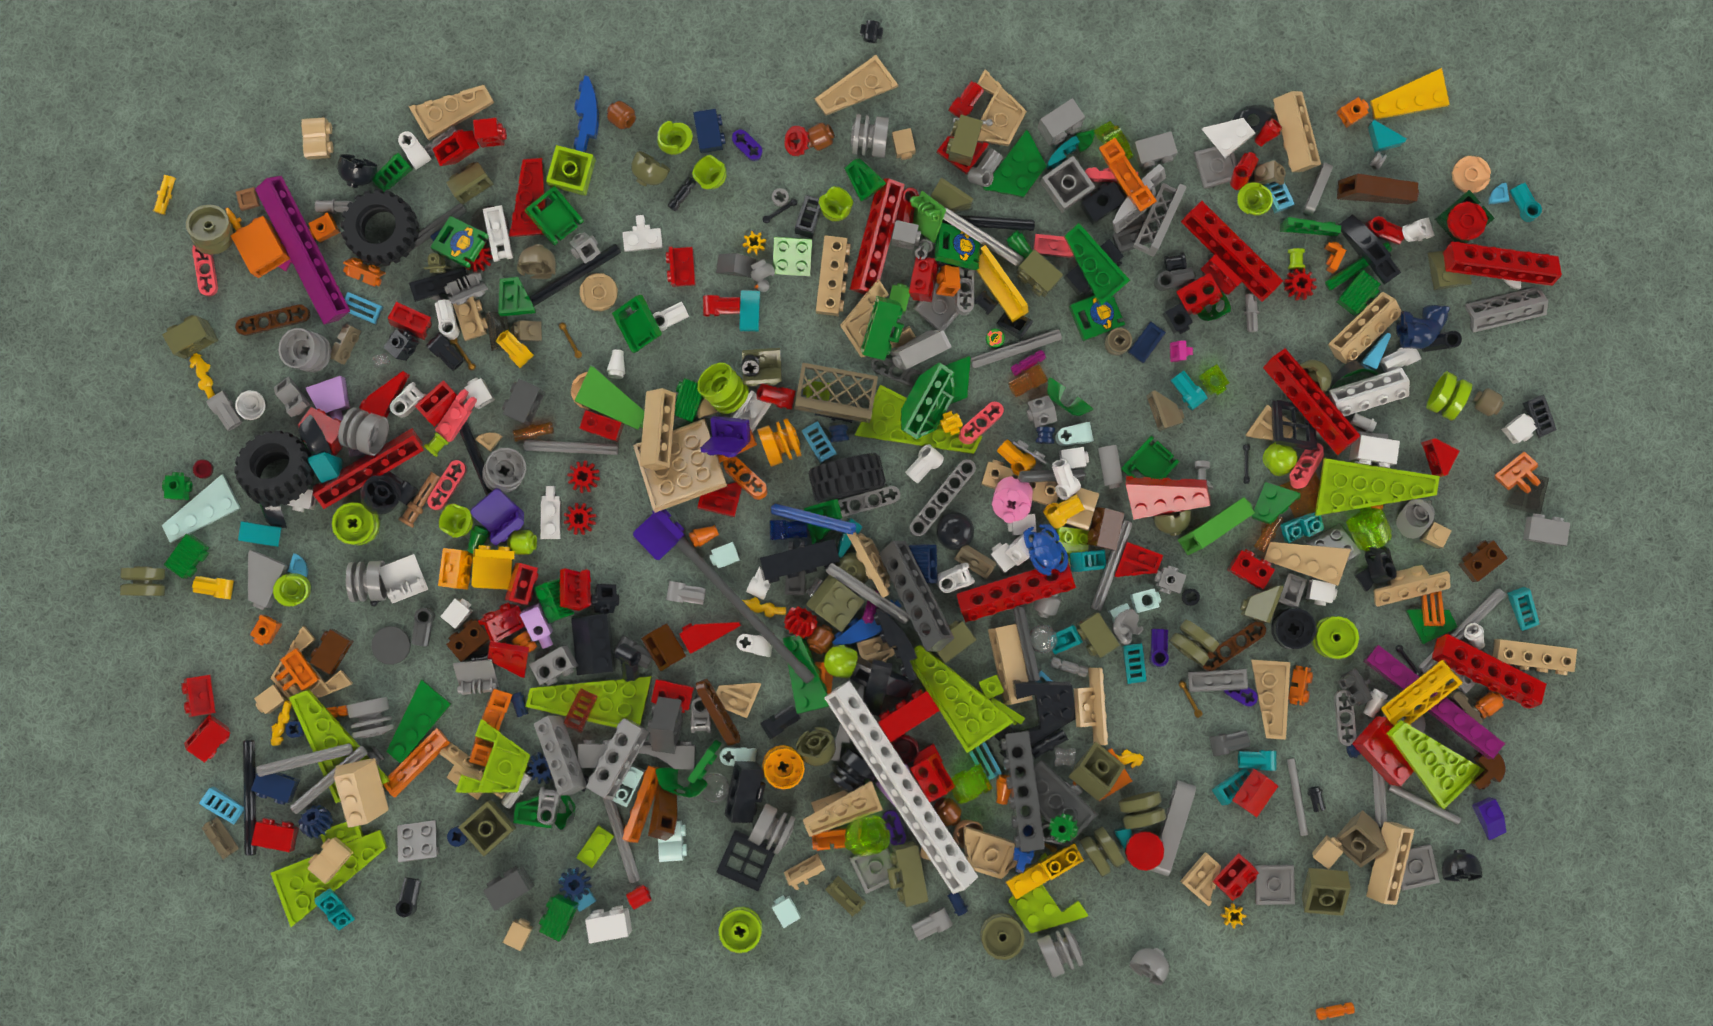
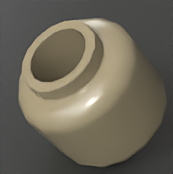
M1490 388L1484 389L1483 392L1479 390L1473 399L1476 402L1475 409L1486 416L1497 415L1504 404L1502 395Z

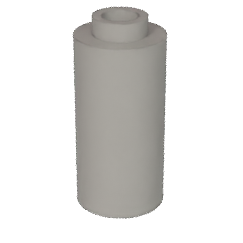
M1117 445L1098 448L1104 485L1109 486V489L1121 487L1120 483H1124Z

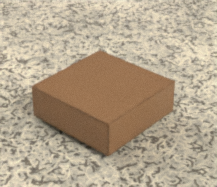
M255 187L236 192L241 211L260 206Z

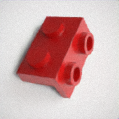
M566 568L560 570V607L580 611L591 605L590 570L585 569L581 572Z

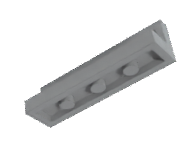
M1162 183L1155 198L1157 202L1152 205L1133 248L1152 257L1155 256L1187 186L1179 184L1178 188L1175 189ZM1163 190L1174 194L1172 199L1165 201L1162 195ZM1163 206L1165 214L1157 216L1155 208ZM1155 221L1158 230L1150 232L1148 223ZM1148 237L1151 242L1150 248L1139 244L1140 240Z
M1538 286L1465 304V309L1471 317L1470 328L1474 333L1547 315L1548 299ZM1534 294H1537V296H1538V298H1530V297H1528V296L1534 295ZM1516 299L1520 300V302L1513 303L1510 300ZM1493 304H1499V305H1502V306H1501V307H1493V306H1491V305H1493ZM1479 308L1483 309V311L1475 313L1473 309Z

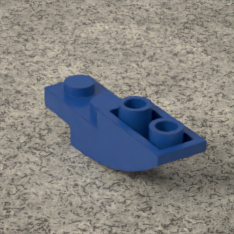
M584 76V80L580 81V98L576 99L574 107L578 116L583 117L578 123V130L580 132L579 137L575 138L574 149L585 153L589 138L597 140L599 128L597 97L588 76Z
M891 600V602L897 605L898 607H902L898 600L896 602H893V600ZM856 618L848 624L850 628L847 631H839L834 635L835 640L832 643L834 645H845L859 642L880 633L882 628L881 625H876L875 619L872 623L866 624L863 619L859 620Z

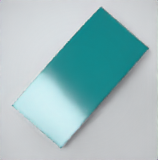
M1077 136L1066 141L1054 152L1046 165L1047 170L1055 169L1061 165L1066 159L1065 152L1068 155L1077 150L1076 147L1079 144Z
M741 290L740 331L759 332L760 291Z
M1315 512L1297 517L1280 525L1284 542L1291 543L1303 536L1311 537L1325 530L1321 515L1315 516Z
M241 521L238 540L278 547L281 527Z
M331 888L314 899L315 904L327 915L328 920L338 930H341L355 920L350 910Z

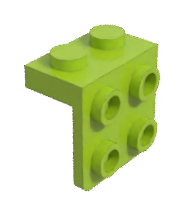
M1060 527L1055 529L1059 536V541H1056V543L1061 542L1068 555V563L1071 567L1070 553L1088 551L1089 531ZM1046 531V533L1053 537L1049 531Z

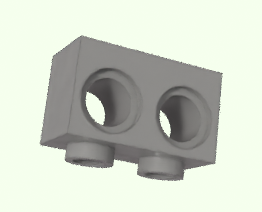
M896 220L891 245L914 250V246H918L921 231H918L919 225Z
M567 645L559 647L529 666L539 685L547 684V686H550L558 681L557 678L563 675L566 677L574 672L573 668L577 667L578 664ZM562 657L566 660L565 667L560 665ZM545 667H548L550 670L548 677L543 673Z

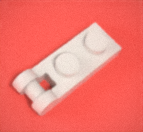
M503 206L483 209L494 262L500 261L502 258L512 259L513 252ZM504 245L505 250L498 252L497 246Z

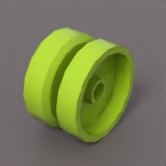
M1448 371L1444 372L1435 384L1428 398L1426 408L1434 413L1441 411L1442 417L1450 421L1454 420L1462 411L1470 396L1472 383L1464 379L1457 381L1456 375Z
M351 502L344 504L333 515V533L340 541L346 544L359 546L368 544L375 539L379 532L380 521L378 515L370 513L361 503Z
M1339 616L1325 617L1316 623V635L1311 643L1315 651L1321 656L1330 659H1341L1353 654L1358 646L1359 634L1354 623L1347 618ZM1335 634L1337 635V636L1335 637V638L1337 639L1336 641H1334V639H1333V636H1334Z
M744 906L734 907L727 911L719 926V938L723 946L735 953H745L753 949L759 942L762 933V921L759 915L751 908ZM740 926L741 929L745 928V930L740 932L737 928Z

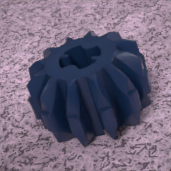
M540 751L537 753L538 758L534 755L531 756L533 762H528L527 766L532 767V769L528 770L527 773L533 772L534 775L531 777V780L538 777V784H541L543 779L545 784H548L549 778L553 780L546 757L544 755L543 758V754ZM545 763V767H548V770L541 772L540 770L542 769H539V766Z
M313 805L310 810L306 809V813L301 814L302 819L298 821L300 831L311 839L314 837L319 838L321 834L325 835V831L331 829L330 825L333 823L330 811L321 805L317 807Z
M579 867L575 868V872H573L572 868H569L568 874H561L565 880L558 881L559 884L564 885L559 891L566 890L565 898L571 894V901L575 900L576 895L579 900L583 899L582 893L588 895L589 891L586 888L592 887V884L586 883L591 879V876L584 877L587 872L586 870L579 874ZM575 879L578 880L577 883H580L576 889L573 888L574 885L571 886V882Z

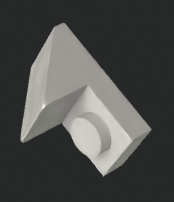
M1289 573L1278 602L1297 609L1307 579Z

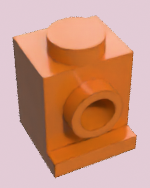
M1358 97L1341 107L1336 113L1345 127L1348 128L1369 113V106L1364 99L1360 100ZM1353 107L1357 109L1358 113L1353 111Z
M328 212L324 216L308 223L313 238L320 243L341 233L333 216ZM319 226H324L322 230H318Z
M943 265L941 267V272L937 274L936 279L937 284H939L936 290L937 295L955 296L961 288L959 267H952L951 265Z
M260 615L250 635L254 637L253 641L263 646L264 643L271 644L282 624L267 615ZM262 628H265L266 633L264 635H262L260 632Z

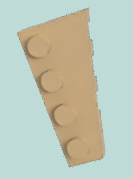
M1251 660L1265 736L1271 739L1286 740L1290 662Z
M871 781L803 819L809 837L883 809Z

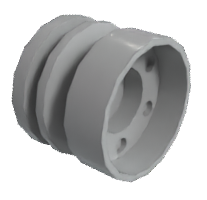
M857 114L852 125V154L857 155L858 146L862 147V156H865L867 147L871 148L872 157L885 158L889 117L877 116L874 125L870 124L869 115H866L864 124L861 123L862 114Z
M291 329L282 336L279 342L278 351L280 359L291 368L315 373L326 367L331 358V346L326 337L306 329Z
M353 407L348 410L341 421L338 434L339 443L342 446L355 450L358 449L362 453L375 456L386 442L389 423L386 417L372 413L369 414L368 411Z
M499 448L493 451L487 458L482 471L486 486L492 491L495 488H499L504 494L514 491L521 484L525 476L526 462L523 456L514 449ZM501 469L503 472H507L506 476L499 474Z
M383 560L369 561L367 569L364 562H358V564L356 562L348 563L346 569V589L350 602H358V600L364 602L368 595L371 601L386 600L387 590L380 576V567L386 565Z
M387 697L346 706L349 718H358L359 722L351 725V728L360 727L361 730L360 732L352 733L353 738H369L382 735L394 729L393 724L384 726L383 722L392 719L391 716L382 717V712L390 709Z
M766 803L748 840L760 845L764 839H767L766 849L769 850L772 844L775 843L777 846L773 853L778 855L780 850L786 846L792 834L796 818L791 816L788 823H786L784 819L787 813L784 812L778 819L776 818L777 808Z
M1068 927L1063 928L1064 938L1061 937L1059 931H1056L1057 941L1053 942L1049 935L1037 939L1053 978L1065 973L1063 966L1065 963L1068 964L1071 970H1074L1075 968L1072 963L1074 959L1079 967L1084 965L1080 947Z

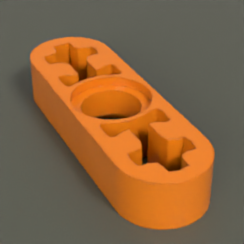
M734 456L723 462L725 472L754 499L760 500L766 497L768 492L766 484L740 459ZM729 463L735 464V465H736V468H737L739 471L736 472V470H735L733 467H729L728 464H729ZM743 474L751 476L746 482L741 481L740 477ZM754 483L757 488H761L762 492H756L752 484Z

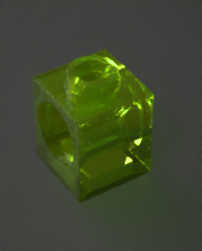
M1217 364L1198 376L1210 395L1216 393L1218 396L1227 390L1225 386L1230 383ZM1211 377L1218 378V386L1211 384Z

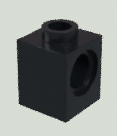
M1183 303L1163 313L1173 334L1177 332L1182 334L1190 329L1189 325L1193 323ZM1174 317H1182L1183 324H1176Z

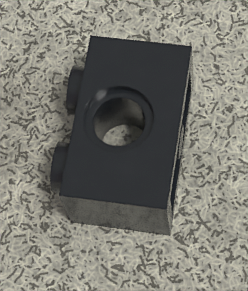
M1106 182L1098 188L1099 191L1094 195L1089 193L1082 198L1083 202L1080 207L1092 225L1119 208L1126 200L1114 182L1110 184ZM1104 198L1107 204L1101 206L1098 204L1097 199Z

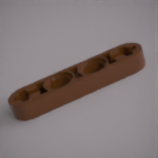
M299 304L244 317L236 322L235 329L239 334L249 336L303 323L310 318V310L306 306ZM299 309L305 311V314L302 315L303 318L299 316L292 317L289 312L291 311L292 314L299 313ZM281 313L287 315V320L284 323L278 322V315ZM263 317H266L269 321L265 328H261L259 325V321ZM244 322L248 325H255V327H248L246 329V332L245 330L241 329V327L244 325Z
M1261 622L1250 623L1217 647L1215 651L1217 657L1222 660L1221 662L1216 659L1212 662V667L1205 665L1201 667L1206 671L1217 669L1263 638L1266 634L1265 625ZM1254 625L1256 627H1261L1260 635L1253 634L1249 637L1245 633L1246 630L1248 631V633L1254 631ZM1240 635L1246 639V643L1242 647L1236 644V638ZM1223 646H1227L1230 649V654L1227 657H1223L1220 654V649ZM1212 652L1207 653L1209 659H1213L1215 657V655Z
M708 679L698 681L696 683V691L726 744L733 746L740 743L739 732Z

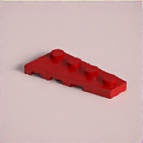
M523 159L509 237L544 235L524 211L545 194L543 159ZM546 199L537 205L541 211L546 208Z

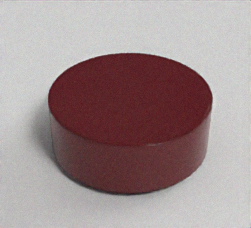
M201 459L193 465L194 475L201 479L209 478L214 470L212 463L208 460Z

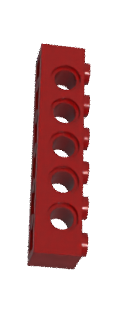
M890 178L883 179L886 185L874 194L849 289L864 295L878 279H881L905 184Z
M1203 201L1195 206L1181 221L1214 255L1216 254L1243 280L1242 283L1261 302L1283 282Z
M1451 242L1443 252L1446 272L1553 286L1562 276L1559 256L1461 242Z
M1286 348L1274 355L1263 367L1337 455L1350 447L1361 436Z
M1068 563L1063 572L1052 569L1051 575H1044L1038 572L1037 569L957 593L956 595L966 623L1007 609H1013L1023 604H1029L1039 599L1049 598L1055 594L1068 592L1075 589L1076 585Z
M1449 634L1437 639L1432 655L1433 660L1438 663L1444 660L1450 669L1454 670L1457 674L1464 675L1473 682L1488 687L1489 690L1504 695L1505 698L1520 703L1524 708L1531 709L1542 704L1546 683Z

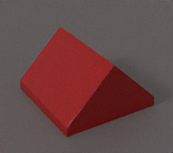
M1436 438L1421 442L1431 474L1440 477L1448 475L1460 450Z

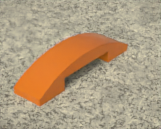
M1116 138L1099 147L1114 177L1140 212L1157 202L1147 185H1144L1125 156V151Z
M493 689L482 720L499 731L513 694ZM475 737L469 762L486 767L494 743Z

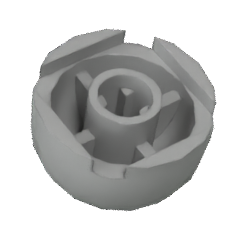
M1158 948L1141 949L1137 951L1130 961V968L1142 977L1143 974L1150 978L1149 982L1152 984L1162 985L1168 976V961L1164 957V952Z

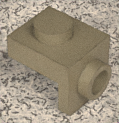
M1275 160L1257 165L1254 169V182L1264 185L1275 181L1282 185L1286 175L1285 169Z
M517 321L513 323L511 333L518 341H542L541 322Z

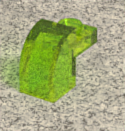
M1109 121L1094 130L1096 137L1103 145L1116 138L1125 151L1127 159L1129 160L1133 157L1130 145L1118 125L1114 126Z

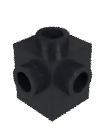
M396 329L389 336V340L384 348L394 358L407 361L415 352L419 342L409 330Z
M597 584L595 593L591 594V605H594V613H614L615 607L619 606V594H617L616 584Z

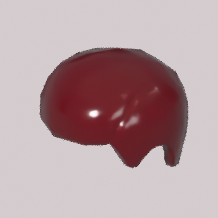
M904 734L891 742V745H893V748L904 764L912 762L918 757L919 745L914 737Z

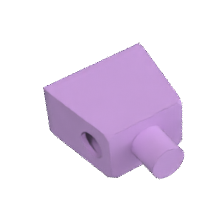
M338 376L306 387L316 409L323 410L332 419L337 418L342 421L343 415L341 411L350 408L344 377Z
M540 602L523 609L520 616L532 641L539 640L542 649L553 645L549 636L553 629L544 616ZM536 626H541L543 630H538Z

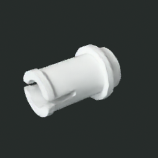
M1355 413L1350 424L1365 429L1367 433H1372L1377 422L1373 418L1368 419Z

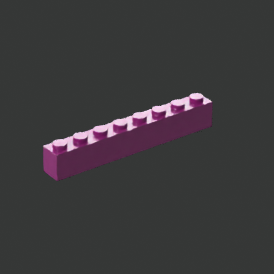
M282 175L266 178L255 190L324 325L339 321L350 312V309Z
M1379 645L1375 646L1363 661L1401 692L1420 678ZM1438 692L1431 694L1430 698L1436 696ZM1446 697L1427 711L1487 759H1494L1505 745L1503 741Z

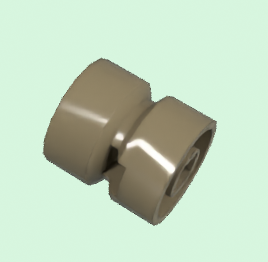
M1124 328L1113 329L1105 339V349L1112 355H1122L1130 348L1132 336Z

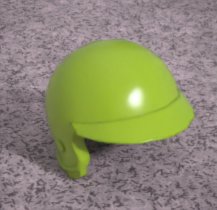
M666 121L659 128L657 143L659 148L666 154L677 155L690 146L693 134L691 129L684 123Z
M707 155L697 162L692 175L702 188L716 189L725 182L727 171L724 163L712 155Z
M1251 182L1240 189L1237 202L1240 209L1246 214L1259 216L1269 211L1273 203V197L1267 187L1260 183Z
M833 186L826 194L819 198L821 212L831 221L844 220L852 210L853 199L841 187Z
M1276 443L1271 444L1263 454L1264 465L1275 476H1283L1290 473L1298 460L1297 452L1292 447Z
M456 504L447 505L439 518V528L453 538L466 535L473 526V517L469 509Z
M297 573L283 575L278 578L273 587L275 599L284 606H296L304 602L311 592L309 580Z
M843 644L831 648L824 658L826 671L837 678H850L857 663L858 653L851 648L845 647Z

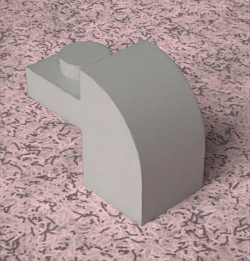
M289 376L273 387L275 395L285 405L286 411L291 417L300 415L310 405L305 395Z

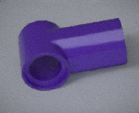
M1151 629L1149 661L1154 667H1162L1169 661L1167 629ZM1156 653L1163 655L1164 659L1161 664L1157 663L1154 659Z

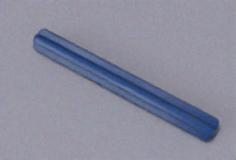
M776 503L771 506V513L773 515L851 535L856 532V524Z

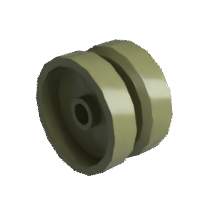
M202 205L195 208L188 215L186 230L197 250L204 254L213 255L226 251L232 245L233 239L231 235L234 234V229L228 215L222 208L215 205Z
M150 566L121 568L120 578L123 580H133V584L120 585V595L165 596L164 585L152 584V580L165 579V569L152 568Z
M1185 619L1180 626V630L1187 637L1180 633H1174L1169 642L1184 656L1204 666L1209 656L1201 648L1214 653L1220 644L1199 626Z
M1159 791L1141 793L1118 801L1120 811L1129 813L1123 817L1125 829L1145 827L1166 819L1164 808L1155 807L1162 802Z
M1101 826L1094 831L1097 844H1095L1090 836H1085L1079 842L1099 874L1104 877L1111 872V868L1106 861L1107 859L1116 868L1123 865L1125 860L1113 838Z
M1006 913L992 914L985 919L981 926L980 937L982 945L987 953L995 959H1010L1021 951L1025 937L1021 925L1013 916ZM1005 934L1006 938L1002 937V940H1000L999 936Z

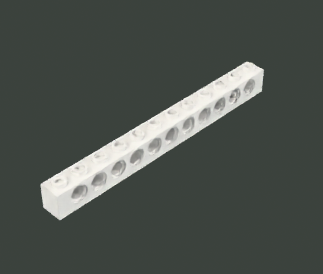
M848 681L837 687L824 699L951 892L955 894L965 890L978 878L973 867L952 838V835L931 806L851 682Z

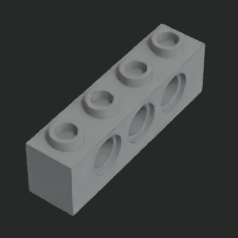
M548 715L534 723L558 794L573 795L586 788L587 785L562 716Z
M623 718L616 728L614 737L608 742L607 750L600 757L595 772L589 777L586 788L604 799L613 800L645 742L649 731L637 723ZM628 737V742L624 745V740ZM618 754L619 758L615 763V756ZM607 772H609V777L606 780L605 775Z

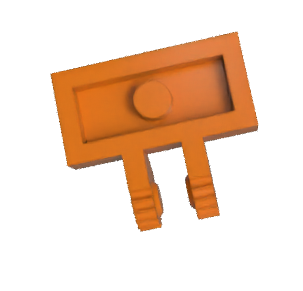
M1526 452L1521 453L1495 474V479L1508 491L1518 484L1525 493H1529L1531 488L1523 481L1525 477L1536 486L1541 483L1532 473L1538 467V463Z
M295 648L280 659L286 669L275 677L276 680H282L288 674L293 677L291 681L285 683L282 687L284 691L296 683L302 691H305L320 680L298 648Z

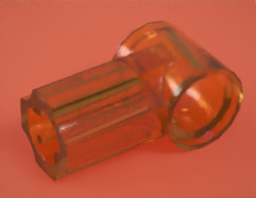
M1040 364L1027 370L1022 376L1009 382L1008 386L1016 398L1032 388L1035 389L1039 385L1048 382V378Z

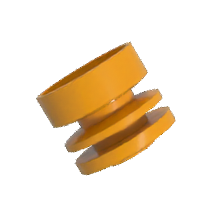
M788 418L783 420L786 426L784 429H781L779 421L776 422V432H773L769 425L757 429L771 467L783 463V453H786L790 460L793 459L790 453L791 450H795L797 457L802 456L800 441L795 428Z
M786 745L775 746L768 750L763 758L762 767L764 775L775 788L790 789L796 786L803 778L805 771L804 762L799 753L792 747ZM781 761H783L784 764L788 763V765L785 766L786 770L782 771L781 768H778L780 766Z

